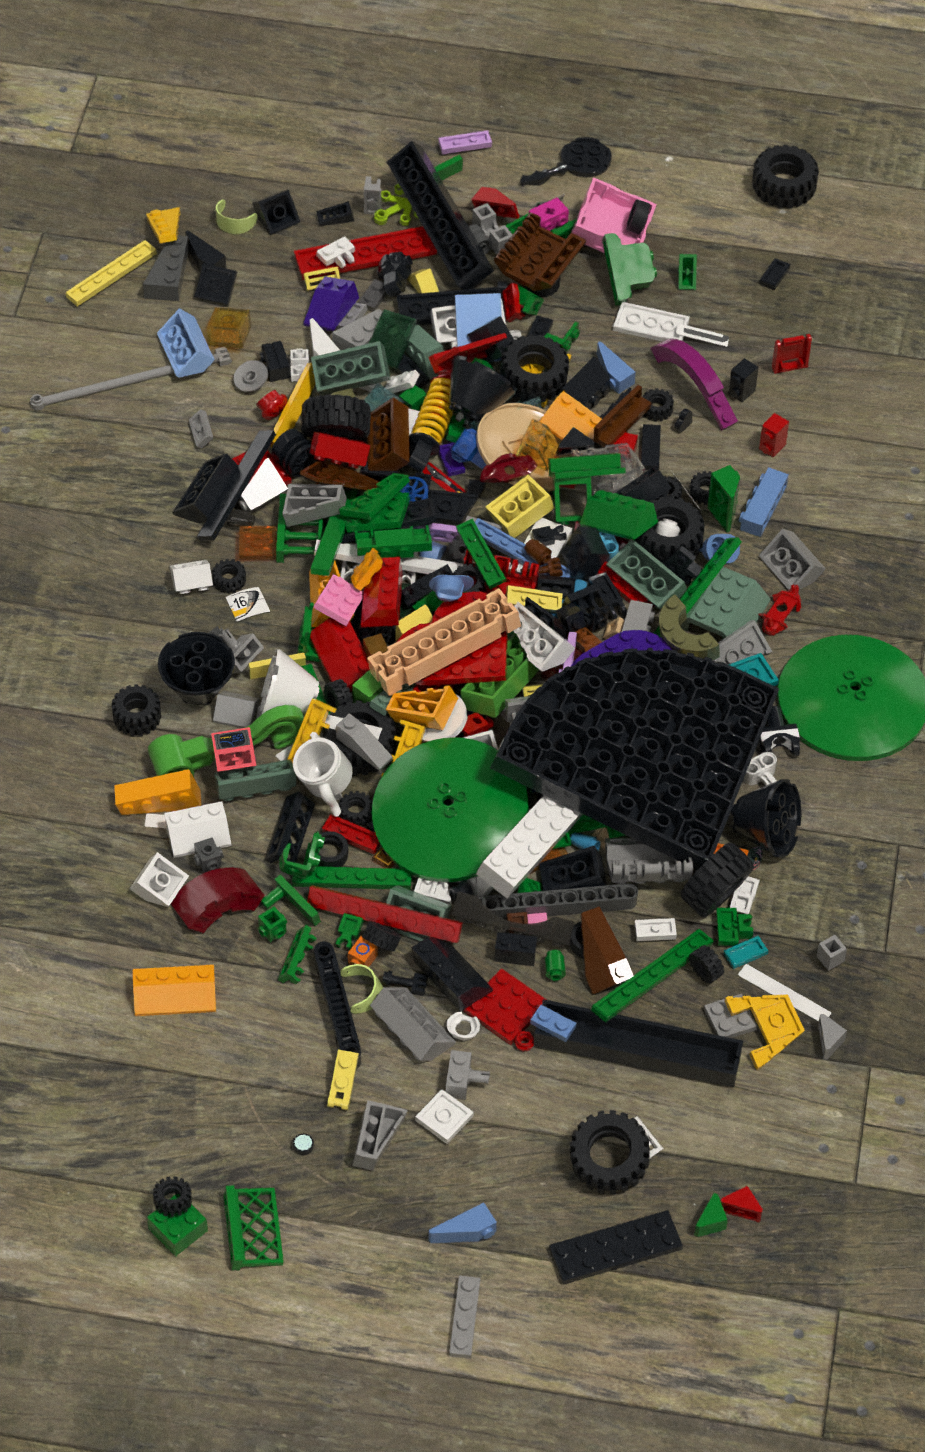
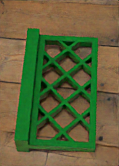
M226 1185L223 1200L231 1271H240L241 1267L282 1266L284 1260L275 1188L235 1189L234 1185ZM246 1195L251 1201L245 1206L239 1201L238 1196ZM261 1195H270L271 1201L266 1205L258 1198ZM254 1202L263 1208L258 1214L249 1209ZM265 1211L273 1216V1220L269 1224L260 1217ZM244 1212L253 1217L249 1224L241 1220V1215ZM256 1221L265 1227L260 1233L251 1227ZM267 1230L275 1235V1239L272 1242L262 1236ZM246 1231L255 1236L251 1243L243 1238V1234ZM258 1240L267 1245L262 1252L253 1246ZM249 1249L258 1255L255 1260L245 1259V1253ZM269 1249H272L277 1253L278 1259H270L264 1254Z

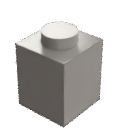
M833 935L819 943L817 958L829 971L845 962L847 948L836 935Z

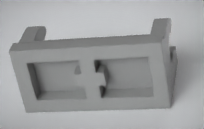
M366 176L364 214L374 215L377 210L381 209V180L377 179L376 184H371V176Z

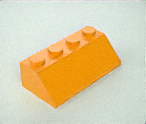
M214 965L133 969L135 1016L216 1012Z

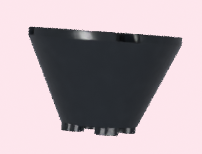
M455 355L451 361L450 406L448 407L452 412L463 414L465 420L473 423V421H480L486 413L498 408L516 394V387L512 389L510 387L511 382L496 371L477 361L474 364L466 361L467 357Z
M189 632L179 635L178 639L171 643L168 642L159 654L158 671L160 677L169 688L182 698L183 702L193 705H209L232 677L235 668L233 651L223 642V639L210 633Z
M780 779L739 797L731 809V815L734 820V833L740 834L775 857L784 858L788 856L794 849L798 836H795L797 826H801V800L796 785L791 784L789 779Z

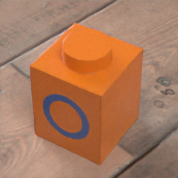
M360 936L348 952V964H362L370 967L378 956V946Z

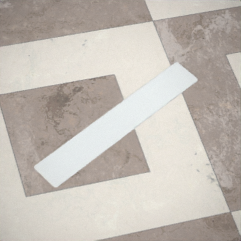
M745 964L738 973L740 977L772 995H788L794 1008L819 1021L820 1014H825L827 1017L831 1015L830 1011L748 964Z

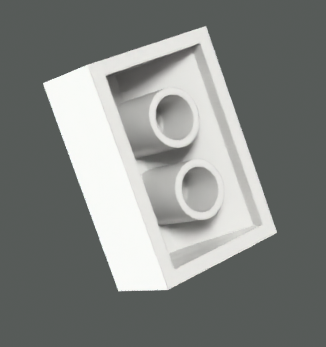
M222 801L164 813L166 830L174 858L195 854L194 843L212 837L217 847L231 846L228 823Z

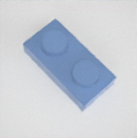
M540 1005L530 1020V1024L564 1042L568 1040L576 1028V1022L543 1005Z

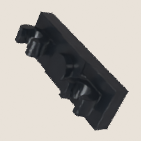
M448 564L401 590V596L408 608L433 591L429 586L432 578L439 575H454Z

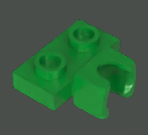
M717 908L718 946H735L739 944V939H751L753 937V927L750 926L753 916L751 914H738L737 916V908Z

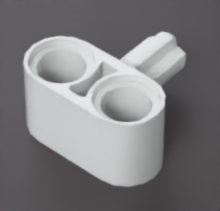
M765 752L752 758L743 782L747 785H755L761 781L765 785L776 782V779L772 776L776 769V756L771 752Z

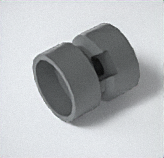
M473 224L468 226L486 255L493 246L492 241L485 235V232L479 225Z

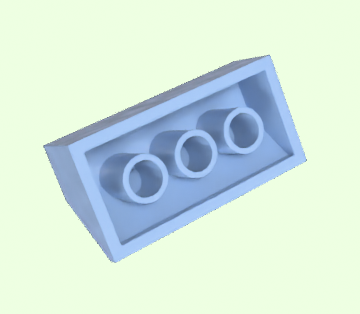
M180 308L157 332L172 368L179 378L202 373L215 360L195 317Z

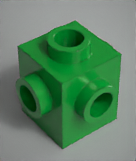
M273 906L258 916V932L271 943L275 939L282 938L287 933V920Z

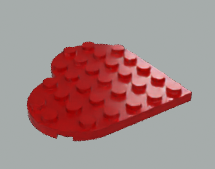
M481 591L465 592L457 600L451 602L444 601L435 611L432 623L478 599L481 601L486 600L487 593ZM432 623L419 624L409 629L398 639V641L425 628L426 626ZM506 631L502 632L501 637L414 684L445 685L506 681L508 633Z

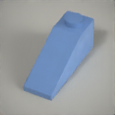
M601 341L598 342V360L610 377L611 389L620 394L635 384L636 372Z
M482 1203L430 1229L429 1242H476L488 1239L496 1233L497 1222L485 1203Z

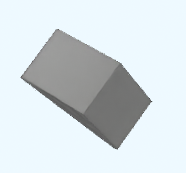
M820 1014L818 1028L823 1060H828L845 1041L847 1030L825 1014Z

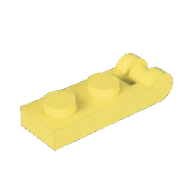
M338 1050L327 1107L334 1108V1106L342 1107L341 1109L343 1110L349 1109L359 1053ZM337 1092L344 1093V1098H336Z

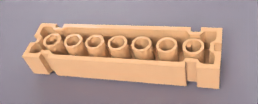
M497 589L487 594L486 600L481 601L478 599L388 646L387 652L382 654L379 651L367 657L370 673L377 682H381V686L388 696H391L393 693L402 690V685L405 683L410 686L501 637L502 632L510 633L521 627L518 610L511 602L508 603L507 597L500 589Z

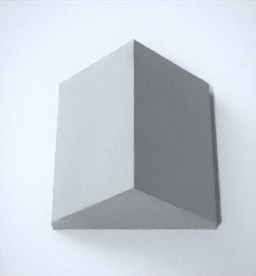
M228 691L220 692L217 694L213 723L241 729L250 726L256 715L260 698Z

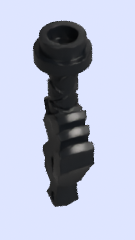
M559 162L556 167L549 170H536L531 175H522V179H520L521 186L527 184L543 185L552 175L557 173L564 175L568 171L565 162Z

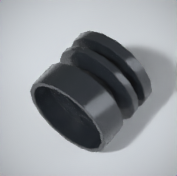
M295 428L282 433L273 444L271 456L280 465L284 466L293 477H301L300 472L318 461L314 459V455L309 453L312 441L308 440L301 431Z

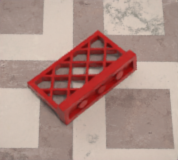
M506 333L433 354L428 358L435 374L451 369V361L455 355L467 357L466 361L470 363L474 358L484 359L487 357L485 350L506 339L507 335Z

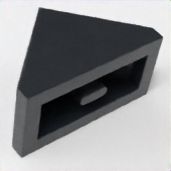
M572 427L558 445L556 456L590 453L595 443L592 439Z

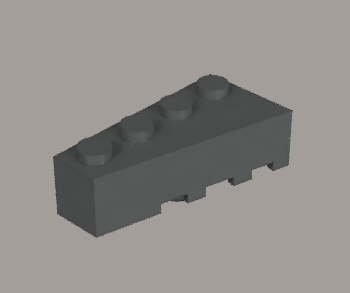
M177 235V240L166 242L143 283L144 299L179 301L189 252L188 236Z

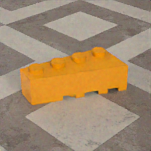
M190 769L114 785L115 805L121 815L170 812L202 806L201 790Z

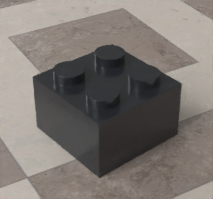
M578 526L561 551L573 578L589 580L590 577L595 576L609 557V553L597 529Z

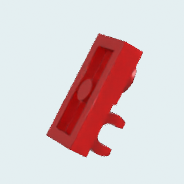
M511 283L502 292L507 322H512L515 318L521 320L525 317V314L521 313L524 306L519 304L518 284Z

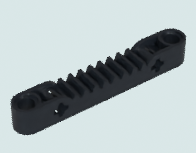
M321 941L314 947V963L323 990L328 1015L330 1016L337 1050L359 1053L356 1067L358 1069L361 1065V1047L334 947L329 942Z

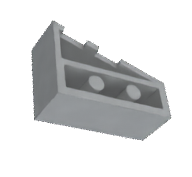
M367 1100L352 1166L373 1171L404 1122L408 1110Z

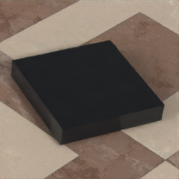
M203 263L194 297L229 306L238 272Z

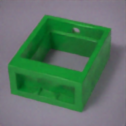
M591 476L553 478L554 520L556 522H559L561 525L570 524V521H581L583 515L560 516L559 485L586 484L587 503L588 498L592 496Z

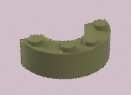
M676 595L670 597L660 612V637L665 640L672 650H677V653L686 655L687 653H693L696 657L703 659L708 657L712 661L719 658V644L709 632L702 635H693L681 629V624L687 620L686 606Z

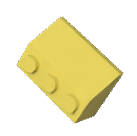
M527 475L485 508L495 523L502 525L503 532L516 538L553 510L554 505L551 496L535 480Z

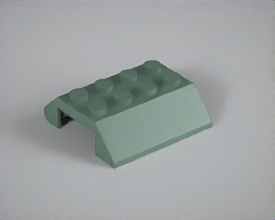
M723 567L687 613V620L681 624V629L688 631L689 623H692L722 636L723 640L749 621L755 620L757 623L760 619L758 614L765 611L771 598L756 580Z

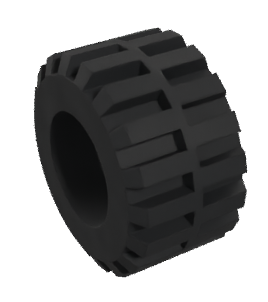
M134 684L133 687L129 685L126 686V689H120L119 693L114 695L115 699L112 700L114 724L119 731L123 730V734L127 735L129 733L130 736L134 737L135 735L143 736L144 733L149 734L150 730L154 731L156 725H159L161 719L160 700L157 693H153V689H147L145 685L140 687L138 684ZM135 708L144 709L141 712H130V710Z

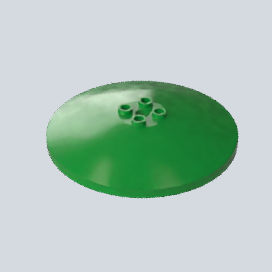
M836 635L822 638L797 651L787 662L781 673L777 699L784 722L786 724L796 723L799 740L826 756L847 761H870L885 758L910 745L925 726V677L911 658L898 648L884 641L861 635ZM851 686H857V687H859L860 689H859V690H853V689H851L850 687H851Z
M441 738L413 747L389 766L375 790L372 804V820L382 849L396 865L414 876L436 882H457L478 877L476 873L483 861L529 812L526 786L490 769L498 751L497 749L473 739ZM446 799L454 800L450 806L444 805L443 802Z

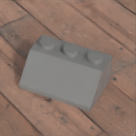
M781 529L759 555L788 590H790L793 584L798 585L800 590L814 583L826 569L794 532Z

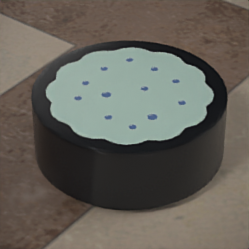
M302 1133L294 1138L293 1149L297 1154L307 1155L313 1151L314 1140L309 1134Z

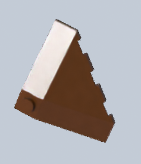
M325 458V461L318 460L300 472V475L315 481L317 485H342L343 489L367 491L368 489L377 488L376 484L379 483V481L344 465L332 463L328 458Z

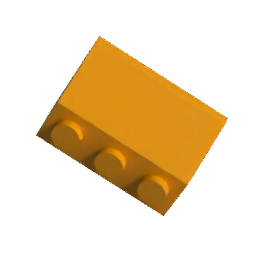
M563 391L551 404L539 421V424L561 440L565 438L572 427L593 440L594 427L602 418Z

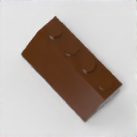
M394 397L371 412L370 433L368 435V444L370 445L368 470L397 471L409 463V407Z

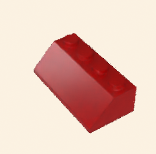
M400 557L381 558L383 563L380 570L374 573L370 583L364 587L361 627L399 625L403 577Z
M328 618L311 631L310 641L330 681L333 682L341 679L349 687V692H352V685L368 672L370 668L367 655L350 621L345 626L332 618Z

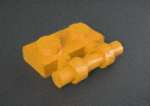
M372 548L369 553L364 555V560L359 566L354 568V573L350 577L354 587L359 591L370 583L371 577L382 566L383 561L375 548Z

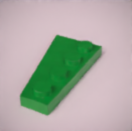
M392 473L377 483V488L368 489L360 499L354 498L351 500V505L348 507L342 506L339 508L340 515L371 520L410 482L409 476Z

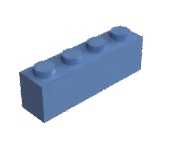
M769 467L765 474L762 473L759 479V486H755L753 490V498L748 499L746 511H742L740 515L741 531L758 537L762 536L787 487L789 474Z

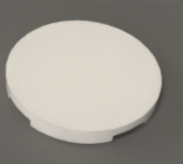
M456 695L458 700L444 729L438 730L426 727L422 742L456 737L462 731L468 717L466 705L458 695Z

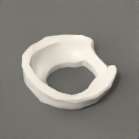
M456 1012L447 1020V1029L453 1038L466 1041L477 1035L480 1030V1022L477 1017L472 1018L463 1015L462 1012ZM461 1021L469 1022L471 1032L467 1035H460L455 1030L456 1026Z

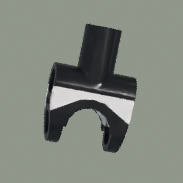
M772 706L766 721L767 727H764L758 741L761 752L772 753L773 748L783 746L792 753L793 757L799 756L800 740L797 724L784 725L781 709L777 706Z

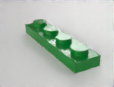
M473 518L457 525L456 530L488 588L492 589L506 582L503 572Z

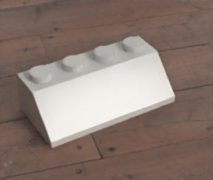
M501 299L502 319H503L504 323L506 324V322H505V316H504V310H503V304H502V299ZM456 305L433 308L430 314L436 341L439 343L457 341Z

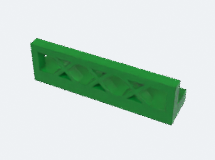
M620 453L548 458L549 477L554 479L626 473L625 468L621 467Z

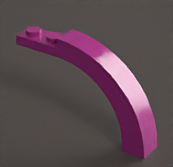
M667 339L650 348L658 363L663 361L674 363L690 376L702 393L721 430L738 422L722 391L724 386L715 371L699 352L689 344L678 339Z

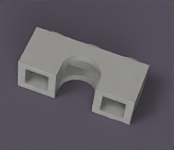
M488 203L472 209V224H477L482 228L485 235L492 241V250L497 255L501 249H505L504 245L512 236L511 232L505 225L498 227L496 213Z

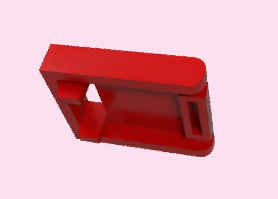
M806 334L805 338L803 335L782 339V342L775 340L772 361L774 374L808 367L812 343L810 334ZM796 358H797V360H795V361H790V362H785V363L782 362V361H786V360H791V359H796Z

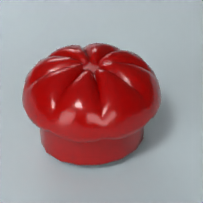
M273 390L261 398L256 406L262 411V418L271 420L282 413L288 401L285 394L280 395L276 390Z

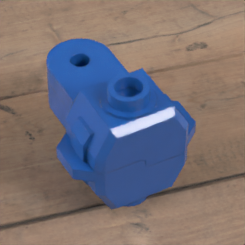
M474 428L464 429L451 448L452 458L459 463L471 461L481 469H484L486 463L482 459L476 443L477 430Z

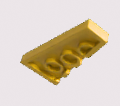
M180 207L162 211L152 210L146 214L147 221L159 243L177 240Z

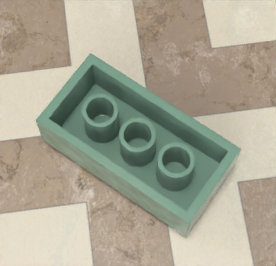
M380 341L311 357L317 392L321 396L391 380L385 348Z

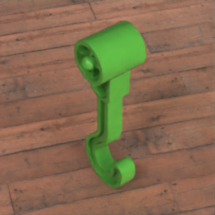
M282 705L274 707L259 716L248 726L250 727L253 746L262 742L269 735L276 749L294 744L304 719L301 709L294 705ZM167 734L156 738L148 746V754L157 776L190 769L194 777V770L209 766L215 760L212 738L203 736L183 742L180 736Z

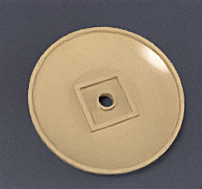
M507 403L486 413L481 419L476 432L477 447L486 465H490L498 457L508 453H513L517 456L530 455L538 467L529 476L545 491H553V478L549 477L548 458L556 456L558 445L562 440L539 424L546 411L529 404ZM580 454L561 455L559 457L580 456ZM505 468V472L507 474H514V470L512 468ZM520 480L509 482V484L515 485Z

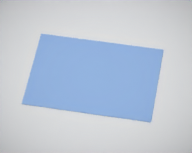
M501 293L455 295L457 347L471 343L467 334L498 316L502 317ZM500 357V358H498V359H496V360H494V361H501V358H502V357Z

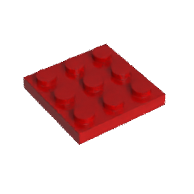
M501 968L488 982L493 991L465 1008L463 1012L472 1018L477 1017L482 1026L509 1045H512L518 1033L525 1031L530 1026L531 1018L540 1005H542L545 998Z

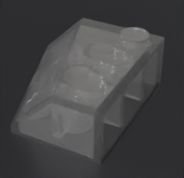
M628 443L606 445L605 448L598 449L587 447V450L580 451L578 449H571L572 456L620 453L621 467L625 468L626 473L591 476L592 496L599 490L615 493L645 472V467Z

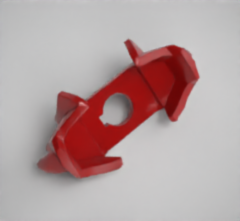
M793 584L790 590H782L779 593L773 594L774 605L767 614H758L763 619L762 630L767 635L774 636L788 628L784 621L795 605L796 612L801 610V597L798 594V585ZM780 605H786L787 610L784 612L776 609Z

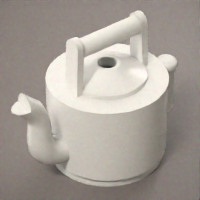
M312 732L310 734L311 739L303 743L294 755V772L313 795L322 798L329 805L333 815L337 817L340 815L341 809L336 800L341 799V792L346 789L351 781L352 765L335 743L328 739L320 738L316 732Z

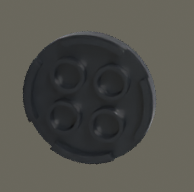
M575 138V141L564 145L561 151V163L565 162L568 172L575 176L595 177L603 174L611 165L612 154L610 149L595 138Z

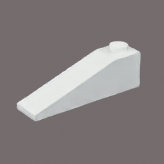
M517 602L514 607L519 612L521 627L513 631L517 634L522 648L526 651L528 660L542 672L563 664L575 647L521 603Z

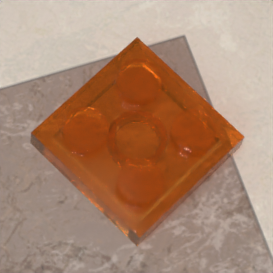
M239 526V560L276 559V526Z

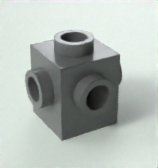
M456 535V538H452V543H449V554H452L453 558L457 559V562H464L467 548L465 546L464 550H459L461 546H465L460 535Z
M213 837L194 843V861L197 866L201 867L203 872L215 870L222 866L221 858H224L221 847L216 846Z

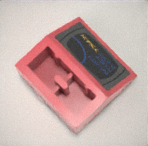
M250 727L211 733L217 772L256 766Z

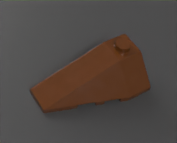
M600 906L582 912L581 928L584 945L583 957L585 959L584 973L590 991L594 995L623 984L633 976V973Z

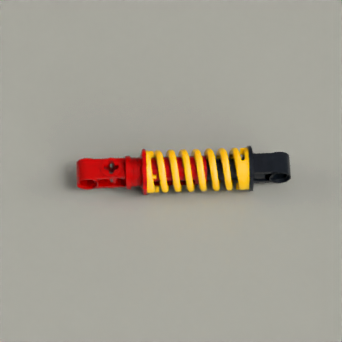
M451 369L440 372L437 377L431 379V384L421 410L409 435L410 453L407 466L419 473L425 469L428 458L438 455L442 439L453 415V412L448 409L450 406Z

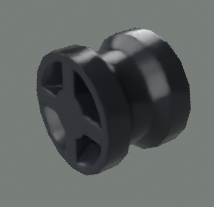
M464 880L460 881L457 887L449 889L451 898L458 905H462L466 898L474 896L472 888Z

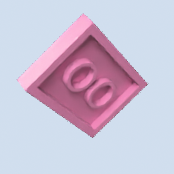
M333 574L313 608L347 626L363 599L364 591H359L354 585Z

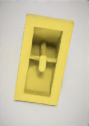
M431 268L421 269L410 274L408 277L409 282L418 293L439 292Z

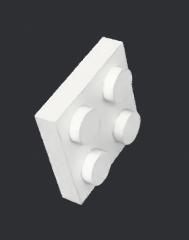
M441 1089L415 1116V1121L448 1144L474 1116V1112Z

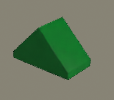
M679 254L678 289H696L697 254Z
M714 1193L696 1224L694 1236L701 1237L726 1230L728 1219L718 1194Z

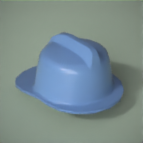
M731 534L711 535L703 542L702 548L699 551L709 561L725 539L734 538V536ZM740 545L726 563L734 562L738 558Z
M439 575L430 580L429 586L436 593L438 599L451 602L459 599L463 592L470 589L474 584V580L465 575Z

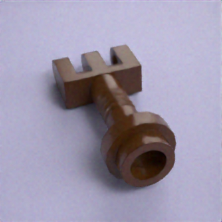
M558 557L551 558L547 566L539 568V574L550 573V576H562L563 571L561 570L560 559Z

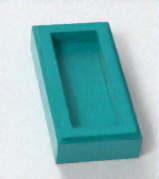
M758 935L724 950L723 955L731 967L735 969L767 955L768 949Z

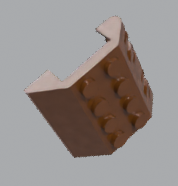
M529 213L522 222L523 227H518L504 245L505 249H501L495 256L494 262L504 276L533 291L551 288L585 245L586 240L573 233L567 239H564L541 227L540 216Z

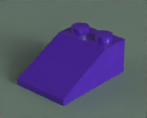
M325 276L315 289L303 323L304 326L310 327V319L313 318L323 330L334 331L359 299L354 281Z

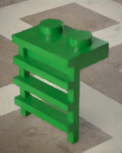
M310 602L309 607L305 606L297 654L305 653L306 660L321 662L310 641L311 631L316 628L311 626L314 603Z

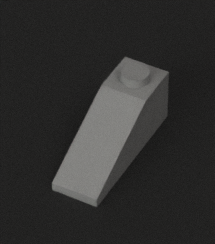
M350 713L336 725V738L379 771L393 759L392 755L368 728Z

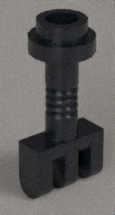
M388 970V972L384 971L382 983L390 987V983L412 987V994L424 996L428 976L415 973L413 979H406L394 976L392 971Z

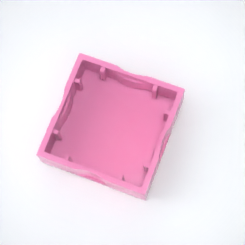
M593 177L572 233L585 239V245L603 253L602 239L605 234L614 233L618 235L622 245L643 243L646 229L651 222L657 204L621 191L617 187ZM636 199L650 204L649 214L640 234L626 230L629 214Z

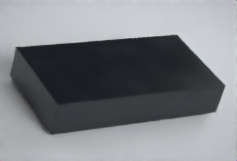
M774 258L761 277L759 284L775 290L790 269V264Z

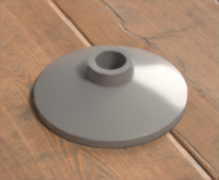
M247 361L235 371L234 384L243 392L258 390L265 384L268 378V370L260 361Z

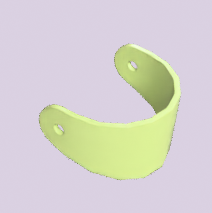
M222 199L217 203L216 222L221 230L231 234H242L249 231L256 224L258 214L254 213L243 219H231L220 214L225 207L226 201Z
M354 964L342 968L340 973L343 977L365 975L374 978V987L368 998L354 1004L350 1008L351 1013L354 1014L372 1010L373 1008L370 1005L383 989L380 980L366 965Z

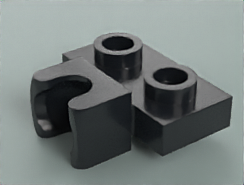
M680 546L662 562L674 574L678 575L685 582V585H689L692 578L696 579L702 570L694 562L696 557L684 546Z

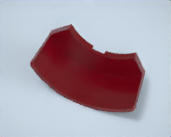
M226 867L208 871L188 882L179 890L171 905L189 929L205 933L208 927L222 917V913L228 910L232 912L237 910L255 911L265 895L246 870Z

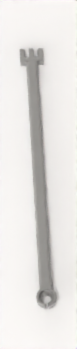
M226 347L215 349V354H212L215 360L212 364L219 362L220 366L232 363ZM172 365L44 397L40 394H35L30 399V405L33 410L38 411L49 404L175 372Z

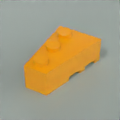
M450 685L438 690L428 688L424 692L414 690L393 693L386 711L394 722L399 723L401 719L427 728L443 730L458 697Z

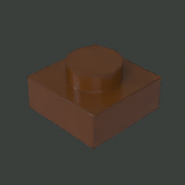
M527 912L507 914L508 933L529 932Z

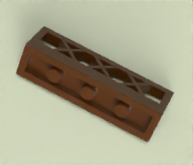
M637 385L594 427V442L608 450L651 408L652 402L642 397V386Z

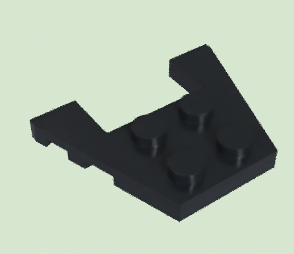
M415 473V477L423 479L428 485V498L432 497L437 522L435 523L462 524L486 487V482L470 479L467 494L431 490L432 475ZM419 482L417 489L423 486L422 482ZM425 489L419 492L418 494L424 495Z

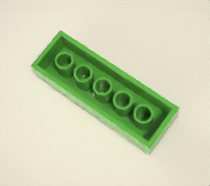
M513 633L507 641L506 681L467 683L461 690V697L467 710L496 718L505 708V699L514 698L540 670L528 660L527 653L522 648L516 633Z

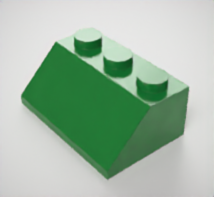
M731 465L711 473L707 507L726 533L730 532L736 513L740 481L738 471L734 470Z

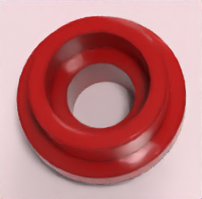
M522 1031L515 1037L514 1044L517 1049L528 1051L534 1047V1037L531 1033Z

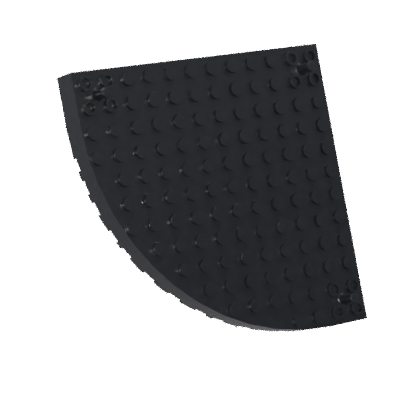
M637 648L624 649L623 652L613 653V651L605 652L598 657L591 659L588 657L578 661L577 664L571 667H565L563 671L547 679L541 687L535 690L521 709H519L499 746L490 769L677 861H681V863L685 860L688 863V858L691 857L693 868L698 870L716 850L779 688L726 663L712 662L711 658L704 657L703 659L694 656L693 653H687L686 655L677 653V650L663 649V651H655L653 648H648L647 650H637Z

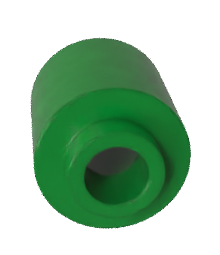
M560 950L548 951L544 958L546 977L552 981H559L566 975L564 955H562Z

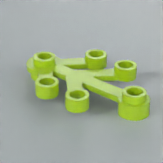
M399 183L396 184L394 188L395 194H404L403 190H398L401 189ZM386 190L382 191V202L398 204L386 210H377L374 214V222L378 225H384L387 223L389 216L404 209L403 214L400 216V224L404 226L409 225L412 206L408 199L391 195Z

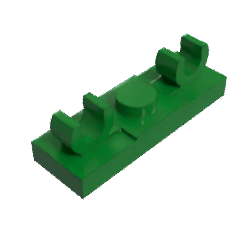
M305 925L296 931L278 981L285 983L290 980L294 984L300 982L301 979L296 977L295 973L301 975L304 973V970L297 967V965L305 956L304 950L310 951L313 949V946L308 941L313 943L317 939L314 935H309L311 927Z

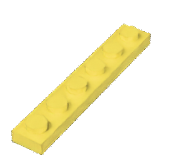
M144 240L65 292L66 298L76 306H79L155 256L157 249Z

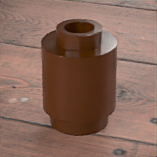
M530 539L524 547L526 554L540 565L548 563L552 557V551L539 540Z

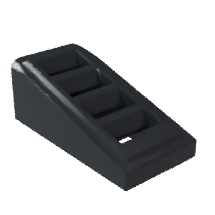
M349 201L316 211L320 226L355 221Z

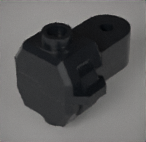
M392 252L384 255L379 262L377 270L378 277L384 279L386 293L392 298L405 292L406 279L410 276L411 265H413L411 257L404 255L402 252Z

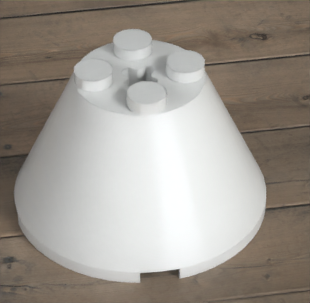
M276 649L277 656L273 655L261 693L263 698L261 705L258 707L257 718L266 711L282 705H294L300 708L305 717L312 698L317 699L319 681L282 650Z

